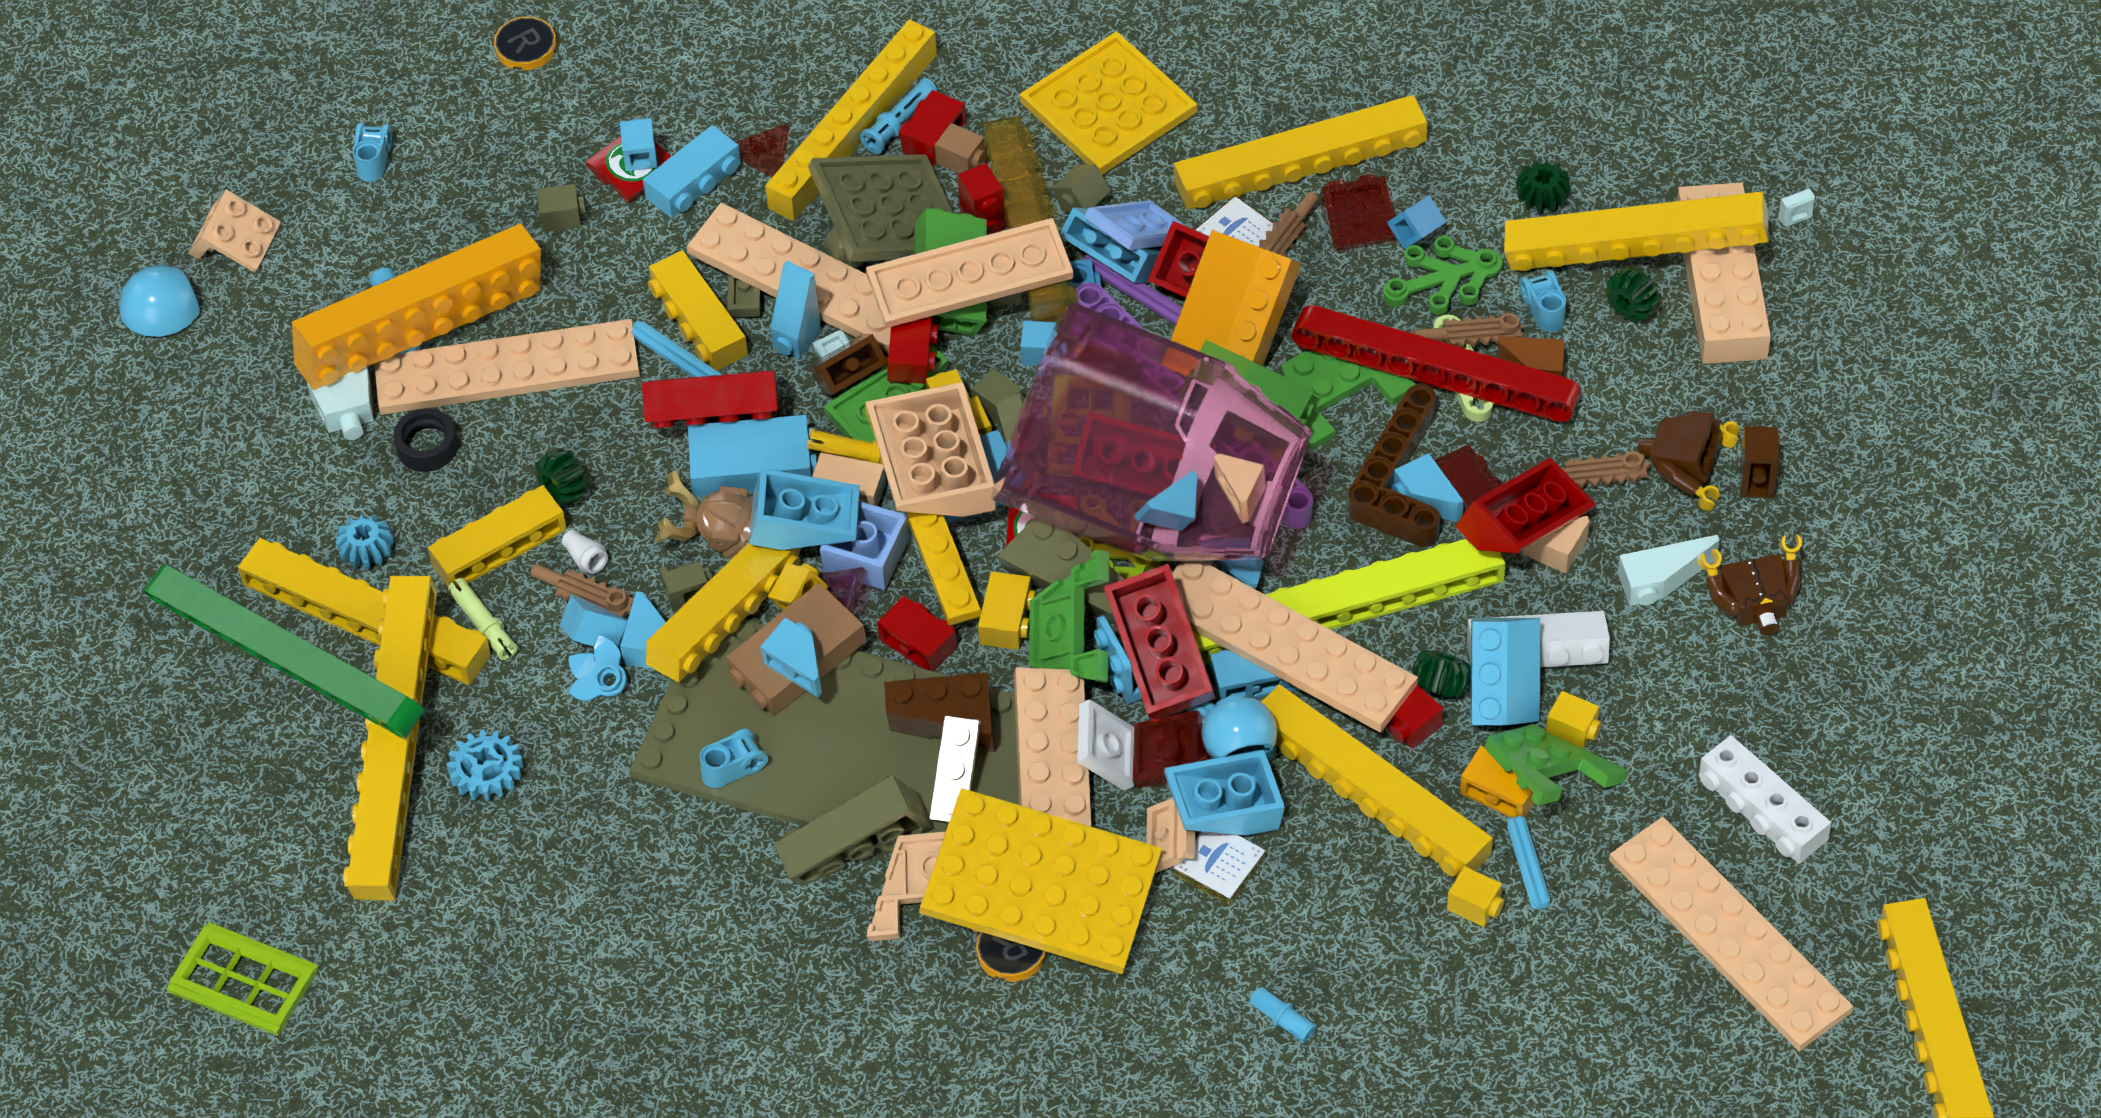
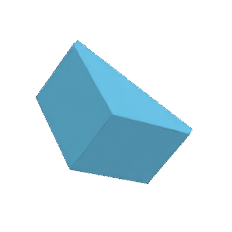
M1192 470L1148 501L1134 515L1137 521L1182 531L1195 519L1197 474L1195 471Z
M571 594L559 626L573 641L595 647L598 637L603 636L611 640L620 650L628 620L579 596Z

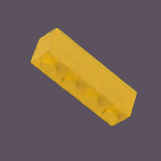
M683 250L649 266L651 280L648 281V287L652 295L656 299L660 297L663 300V307L671 320L676 318L679 323V330L685 341H692L695 345L694 349L698 359L703 363L707 362L710 367L717 371L748 355L746 336Z
M544 485L534 490L525 492L521 497L505 506L497 507L492 513L481 519L466 524L455 533L438 539L427 548L431 565L446 586L449 587L453 583L459 589L460 586L456 583V579L464 578L470 583L564 532L567 528L563 510Z

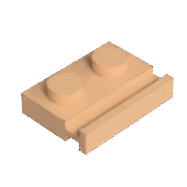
M1173 798L1147 808L1146 843L1162 848L1155 873L1182 863L1184 858H1195V831L1184 830Z

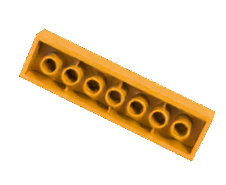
M520 223L292 321L294 365L310 387L315 390L324 385L334 383L338 378L350 372H360L366 366L368 367L379 361L387 360L395 354L411 347H417L423 342L439 335L447 334L449 331L466 323L474 322L482 316L496 310H502L514 302L529 298L540 291L541 248Z

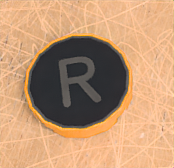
M519 17L509 20L499 28L494 39L495 53L499 61L511 69L522 67V70H533L542 67L552 59L557 46L556 35L552 26L536 17Z
M980 932L978 935L976 953L979 964L991 977L996 978L997 976L1004 978L1008 982H1016L1028 979L1038 972L1043 965L1046 951Z

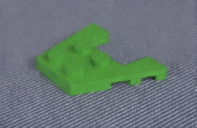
M1307 350L1281 364L1282 376L1314 390L1309 400L1310 403L1314 404V407L1303 427L1306 443L1310 451L1336 438L1335 429L1320 413L1321 411L1370 384H1374L1393 406L1401 402L1407 390L1415 385L1408 378L1311 350Z
M1096 550L1090 554L1091 559L1087 563H1078L1071 569V575L1063 581L1057 579L1030 600V667L1070 670L1073 676L1099 682H1108V651L1096 649L1084 653V615L1086 612L1084 590L1109 582V552Z
M1527 725L1526 727L1490 735L1484 747L1505 771L1513 770L1518 776L1516 783L1522 789L1527 790L1528 787L1533 792L1531 799L1538 806L1559 801L1563 788L1548 779L1549 777L1579 770L1604 788L1624 783L1628 770L1548 733L1535 725Z

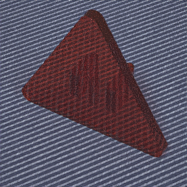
M783 124L736 141L735 143L739 145L740 161L772 178L784 162L789 126Z

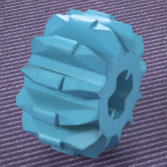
M362 513L358 520L348 517V526H339V536L336 537L337 550L340 551V557L344 563L350 562L354 570L363 564L364 568L368 571L370 563L374 562L381 566L382 558H390L391 547H393L394 543L393 535L390 533L389 525L386 521H379L375 514L369 519H366Z

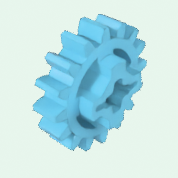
M481 730L477 738L469 733L467 734L468 742H456L457 751L449 752L450 762L447 763V769L452 786H458L459 794L464 795L470 791L471 800H476L479 794H483L485 801H489L492 793H496L501 798L503 797V788L506 787L513 790V779H521L522 757L518 745H512L510 736L507 735L500 739L499 731L495 730L491 736H486L485 730ZM463 770H466V773H467L468 775H472L471 778L468 777V776L463 772Z

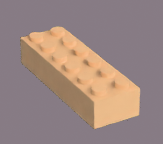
M1743 182L1678 187L1677 201L1745 194ZM1754 245L1695 250L1683 253L1702 364L1768 359L1771 336Z

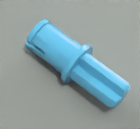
M1257 988L1253 992L1249 1000L1250 1004L1271 1018L1276 1028L1282 1027L1303 1044L1314 1034L1317 1025L1294 1010L1293 1004L1290 1002L1287 1004L1283 1003L1264 988Z

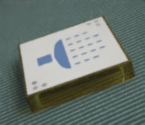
M1234 195L1194 230L1210 236L1212 230L1259 247V240L1266 239V231L1273 230V222Z
M1199 831L1195 836V858L1189 859L1187 857L1182 859V863L1171 868V875L1231 907L1267 859L1268 850L1241 835Z

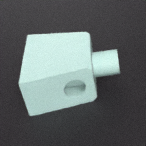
M367 366L360 372L354 373L351 371L338 378L334 383L324 385L315 390L307 382L311 400L329 433L342 429L345 439L355 440L363 435L361 424L374 421L372 387Z

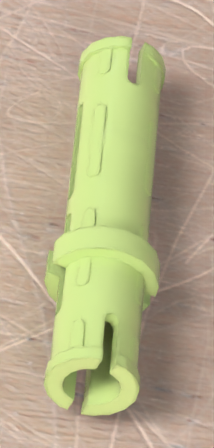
M464 578L455 580L460 586L461 591L451 583L447 590L449 595L454 598L475 627H477L478 631L487 637L488 643L497 653L498 657L501 660L510 658L505 652L504 647L512 655H515L518 649L517 644L504 631V624L501 620L492 616L468 585V582Z

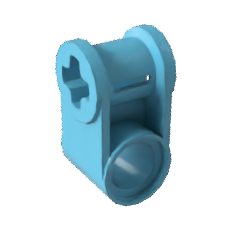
M364 123L357 124L353 157L357 175L363 181H376L385 172L388 152H390L392 145V127L390 124H384L383 127L365 126Z
M1547 270L1545 275L1530 279L1526 277L1520 278L1519 288L1521 296L1529 307L1539 328L1547 332H1556L1562 329L1566 321V297L1558 284L1554 271Z
M739 730L731 736L709 744L700 752V771L702 781L706 786L711 788L724 787L746 775L760 771L767 764L768 756L764 751L759 750L755 744V736L751 730Z

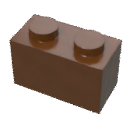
M862 334L808 365L822 393L833 395L887 364L888 361L874 335Z
M1762 425L1754 427L1744 426L1740 458V497L1774 498L1779 463L1778 427Z

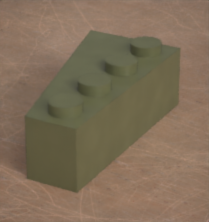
M1043 508L999 553L997 558L1004 570L1012 574L1030 576L1032 584L1046 589L1057 579L1063 581L1071 575V569L1078 563H1087L1091 559L1090 554L1093 551ZM1109 566V582L1084 590V604L1087 612L1097 617L1104 615L1109 623L1117 626L1104 586L1124 580V578L1112 567Z
M885 776L874 781L871 785L872 787L861 794L857 793L846 797L842 804L833 810L818 813L813 817L812 822L802 828H794L787 831L781 840L774 843V846L789 879L803 887L845 867V860H863L874 855L875 847L880 844L892 842L894 846L898 836L904 835V833L920 827L921 832L933 828L917 792L895 776Z

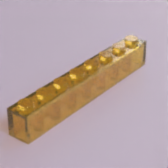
M1020 115L982 122L984 143L991 170L1003 188L1007 228L1012 229L1050 219L1048 217V214L1051 213L1048 194L1042 195L1041 192L1045 190L1042 172L1035 171V168H1038L1035 149L1029 150V146H1032L1029 127L1023 128ZM1071 279L1025 291L1033 321L1063 322L1073 320L1072 306L1077 305V297L1074 286L1068 287L1067 283L1071 282Z

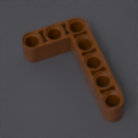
M1415 384L1407 390L1349 489L1348 501L1349 515L1356 522L1420 547H1429L1437 542L1440 526L1439 512L1429 504L1393 491L1392 485L1394 484V469L1410 461L1434 419L1436 395L1433 388L1426 384Z

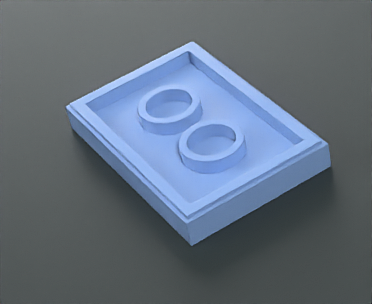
M1151 200L1090 207L1087 209L1084 217L1128 250L1162 246L1172 221L1185 225Z

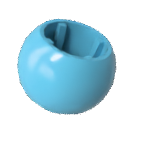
M1243 695L1229 696L1218 701L1215 705L1216 707L1206 714L1201 734L1205 749L1212 759L1264 750L1267 756L1273 751L1277 739L1276 722L1271 711L1259 700L1245 698Z

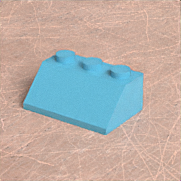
M1471 618L1470 720L1472 725H1512L1540 721V618Z

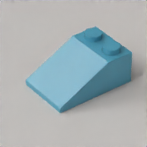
M761 468L753 492L749 544L786 550L855 541L860 485Z
M1264 750L1164 769L1184 830L1247 836L1279 829L1285 806Z

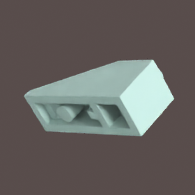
M1718 535L1620 555L1618 575L1629 606L1653 604L1702 570L1697 564L1699 554L1704 553L1706 562L1708 564L1712 563L1711 550H1718L1719 548Z

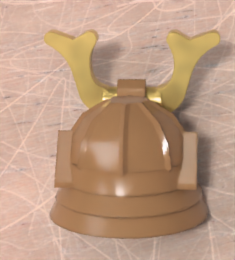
M672 471L667 475L668 487L664 492L666 495L675 496L683 502L685 508L683 527L678 528L667 518L659 521L660 531L655 537L656 542L659 543L667 538L687 541L696 532L700 531L701 536L708 543V547L720 553L722 552L724 557L730 560L749 543L753 496H747V489L720 486L719 491L711 492L699 504L697 498L683 486L677 471Z

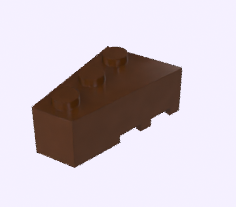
M987 672L884 682L886 715L890 731L932 739V737L942 738L945 716L979 720L981 726L978 746L984 747V750L995 752L991 690Z

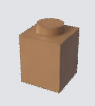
M953 123L948 126L935 143L936 164L952 171L962 173L985 163L987 152L985 151L984 137Z

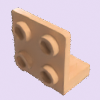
M226 189L212 205L188 254L200 259L207 250L212 253L215 249L247 269L256 271L280 225V221Z

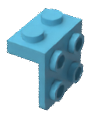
M1104 615L1098 617L1097 630H1094V637L1098 649L1108 651L1109 680L1116 694L1121 693L1127 705L1142 699L1121 637L1116 638Z

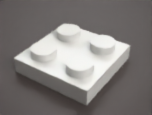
M1090 699L1080 703L1077 763L1121 790L1133 787L1136 728Z

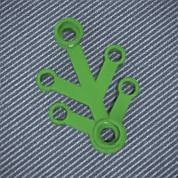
M1439 236L1434 242L1435 254L1441 258L1452 257L1465 262L1454 265L1424 255V250L1420 246L1410 245L1404 252L1405 263L1410 267H1421L1434 273L1405 282L1399 278L1389 280L1383 288V299L1389 306L1400 307L1408 302L1409 294L1442 284L1439 292L1432 294L1429 298V310L1435 315H1442L1448 311L1449 300L1460 279L1472 275L1470 282L1460 287L1459 300L1464 305H1474L1479 299V291L1485 279L1492 278L1501 271L1503 265L1502 257L1492 249H1481L1473 252L1455 246L1453 239L1449 236ZM1446 245L1448 248H1441L1439 246ZM1410 255H1418V257L1413 258ZM1465 293H1472L1474 295L1467 296ZM1441 302L1443 305H1435L1434 303Z

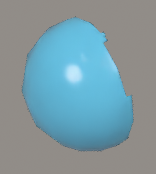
M163 264L145 267L130 277L121 292L119 302L121 320L131 331L143 336L161 337L177 333L188 327L200 314V308L188 278L183 271L176 267Z

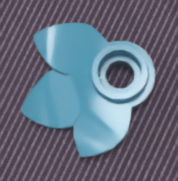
M598 637L594 647V654L581 653L569 656L568 660L571 671L578 680L573 683L568 693L576 699L591 701L601 695L614 697L625 689L627 675L620 666L621 652L608 638ZM611 676H616L615 683L607 686V679Z

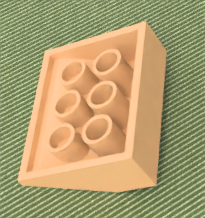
M963 382L866 402L867 412L897 511L965 517L995 510V484Z

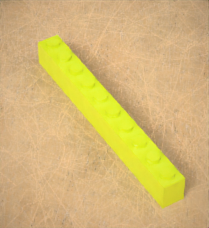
M1463 539L1449 544L1442 543L1434 548L1417 553L1409 552L1402 557L1388 561H1377L1370 566L1359 569L1344 570L1337 575L1323 579H1312L1305 584L1294 587L1279 588L1265 595L1332 630L1504 582L1505 561L1501 552L1477 550L1470 542ZM1193 631L1205 665L1210 664V654L1225 650L1224 647Z

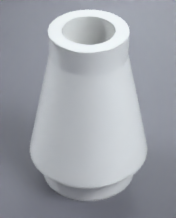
M570 530L563 536L562 545L568 550L582 572L595 574L605 567L608 555L602 544L581 535L576 530Z

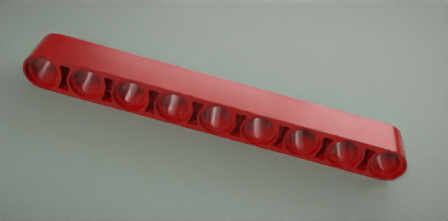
M1305 306L1291 333L1294 343L1302 348L1554 421L1564 422L1571 418L1581 393L1579 385L1574 380L1319 306Z

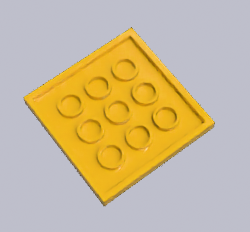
M1117 31L1019 94L1020 103L1087 165H1096L1101 175L1198 112L1197 103Z

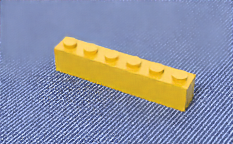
M748 543L646 641V665L678 683L688 673H693L709 653L712 654L717 650L721 641L729 633L733 634L749 614H754L758 610L761 602L772 590L786 563L800 566V548L779 550L750 545Z

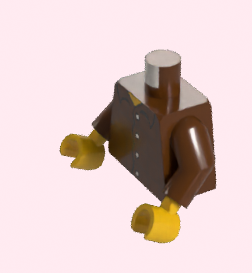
M1693 410L1679 417L1663 419L1659 424L1655 438H1640L1638 452L1644 454V458H1651L1657 473L1687 494L1699 496L1698 505L1701 509L1712 511L1715 504L1706 497L1718 501L1720 492L1715 486L1711 485L1703 488L1700 485L1701 483H1707L1719 444L1721 443V445L1727 448L1736 446L1739 426L1734 421L1721 425L1720 420L1715 419L1713 413H1701Z
M1798 534L1795 535L1796 546L1794 549L1786 546L1785 535L1780 539V548L1786 553V558L1782 559L1781 554L1719 566L1722 557L1717 549L1711 550V556L1713 557L1712 565L1706 562L1704 553L1699 554L1697 564L1700 568L1707 570L1708 575L1705 576L1712 603L1727 615L1734 616L1740 626L1757 623L1760 634L1766 636L1776 633L1780 628L1777 619L1786 616L1787 606L1794 603L1800 586V560L1796 558V551L1802 546V539Z

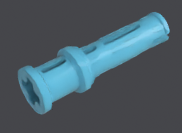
M927 78L921 79L891 111L881 113L877 117L876 123L870 129H865L860 133V140L864 147L875 154H880L884 150L885 144L891 138L899 136L901 126L915 113L918 103L922 99L925 100L931 90L937 91L935 84Z

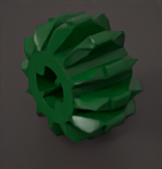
M1548 159L1544 164H1539L1534 160L1531 167L1523 166L1521 175H1518L1516 179L1519 202H1525L1527 210L1534 206L1537 207L1536 209L1539 214L1543 208H1547L1553 213L1555 206L1563 207L1568 195H1570L1571 185H1569L1568 171H1562L1560 163L1551 166Z
M1631 265L1621 269L1619 272H1615L1607 282L1608 287L1604 291L1609 297L1608 304L1614 306L1615 313L1619 312L1624 320L1631 319L1635 323L1644 320L1647 316L1650 317L1656 311V308L1659 306V300L1662 298L1661 294L1657 291L1659 285L1652 282L1651 275L1647 276L1641 267L1635 269Z
M562 448L552 450L535 463L537 471L534 474L539 481L538 486L544 485L560 507L576 502L577 499L587 492L586 484L588 479L583 473L585 469L580 466L578 458L574 459L572 452L569 450L565 451Z
M1436 650L1421 651L1418 654L1417 660L1414 661L1412 674L1418 677V686L1420 688L1447 697L1461 696L1465 692L1471 678V666L1464 659Z

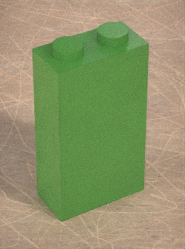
M925 208L915 222L914 254L986 236L987 219L977 218L971 214L945 212L940 208ZM986 302L932 316V325H938V330L976 335L986 323Z
M1208 340L1204 342L1189 369L1178 396L1184 397L1192 375L1214 382L1216 377L1222 372L1301 433L1314 407V404L1309 402L1314 390ZM1202 383L1198 387L1197 394L1192 393L1197 397L1193 401L1197 405L1200 404L1199 400H1202L1204 392L1208 388V386ZM1229 411L1226 416L1227 419L1286 447L1289 443V440L1232 411Z

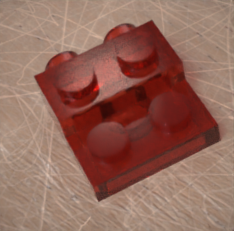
M1367 174L1358 177L1357 181L1345 183L1344 180H1334L1328 182L1325 187H1322L1320 199L1326 225L1329 226L1334 252L1397 240L1387 224L1389 220L1394 218L1385 176L1376 177L1375 174Z
M1198 710L1134 723L1132 782L1137 788L1167 783L1164 769L1167 767L1212 759L1202 741L1201 731L1204 717Z

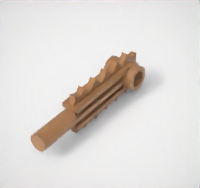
M1308 192L1294 211L1285 208L1284 214H1279L1280 221L1278 223L1273 222V230L1266 231V239L1259 240V247L1286 257L1287 248L1293 249V241L1300 240V234L1304 232L1303 228L1305 227L1302 221L1319 200L1318 196L1313 192Z
M1504 313L1499 318H1495L1490 314L1487 319H1483L1480 316H1477L1475 320H1470L1467 317L1463 321H1458L1455 318L1451 321L1444 319L1442 328L1413 330L1412 333L1437 341L1446 340L1445 343L1454 346L1458 345L1462 348L1464 344H1470L1475 347L1476 343H1483L1486 346L1489 342L1498 344V336L1523 337L1521 331L1524 329V325L1519 323V318L1515 314Z
M1629 451L1624 456L1616 453L1614 457L1610 458L1605 454L1601 459H1595L1590 456L1588 460L1584 461L1577 457L1575 461L1567 460L1565 468L1562 469L1582 489L1585 484H1591L1596 487L1598 483L1603 482L1609 486L1612 481H1618L1620 484H1623L1625 480L1636 483L1643 477H1648L1646 470L1651 467V463L1644 460V454Z
M538 564L532 567L531 576L556 586V596H563L564 601L568 600L571 594H574L625 619L629 617L634 598L629 597L628 590L624 592L621 589H617V586L607 588L605 581L595 583L594 577L586 579L583 572L577 574L575 570L571 572L566 571L565 575H562Z

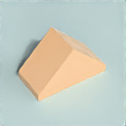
M1223 454L1214 455L1216 480L1242 524L1249 522L1266 488L1264 465Z
M1588 516L1577 518L1522 550L1523 554L1567 573L1588 540Z

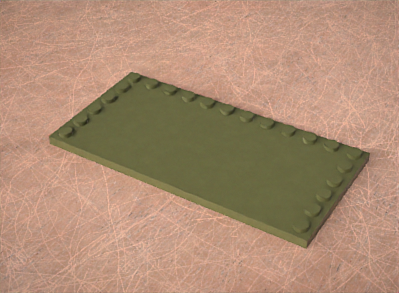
M744 619L740 623L739 628L733 634L729 633L721 641L717 650L712 654L709 653L693 673H688L679 683L673 679L671 680L629 770L630 777L799 826H805L812 822L813 817L820 812L831 811L840 806L846 797L852 794H861L871 788L872 783L877 779L893 775L917 792L930 819L942 738L932 737V739L890 731L886 715L884 682L947 675L855 650L820 679L822 693L818 698L805 691L778 714L773 716L766 708L762 710L758 708L750 698V692L744 686L738 688L727 674L729 667L726 656L765 626ZM990 687L995 752L984 750V747L977 746L971 791L1019 805L1015 696L1012 693ZM739 730H751L755 736V744L759 750L764 751L768 756L767 764L760 771L746 775L724 787L711 788L706 786L702 781L700 771V752L709 744L731 736ZM930 820L933 828L921 832L920 827L904 833V835L946 832L949 823ZM892 842L876 846V848L893 852L895 847Z

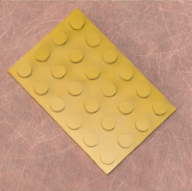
M961 788L920 905L919 913L1123 975L1162 848Z

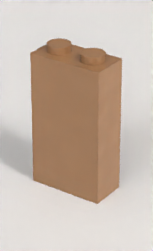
M817 583L726 656L729 667L727 674L730 680L738 688L744 686L750 692L749 696L754 704L761 710L766 708L773 716L806 691L763 663L760 646L784 618L789 619L795 624L800 622L806 625L813 633L820 679L867 642L864 625L820 583Z

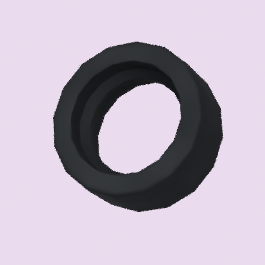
M423 408L413 410L404 415L395 426L393 437L397 456L404 466L413 471L430 472L439 470L449 464L456 456L458 441L454 422L447 414L438 409ZM437 429L445 435L443 442L431 450L418 451L407 447L406 441L419 430Z

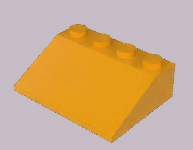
M1212 230L1167 352L1193 363L1204 342L1208 340L1263 366L1302 263Z

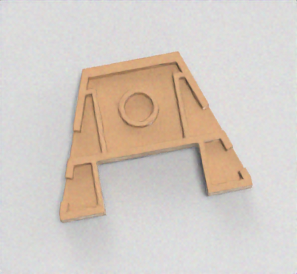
M946 832L901 835L897 837L885 874L886 881L881 896H878L875 905V915L872 924H869L867 929L869 941L901 939L900 905L922 903Z

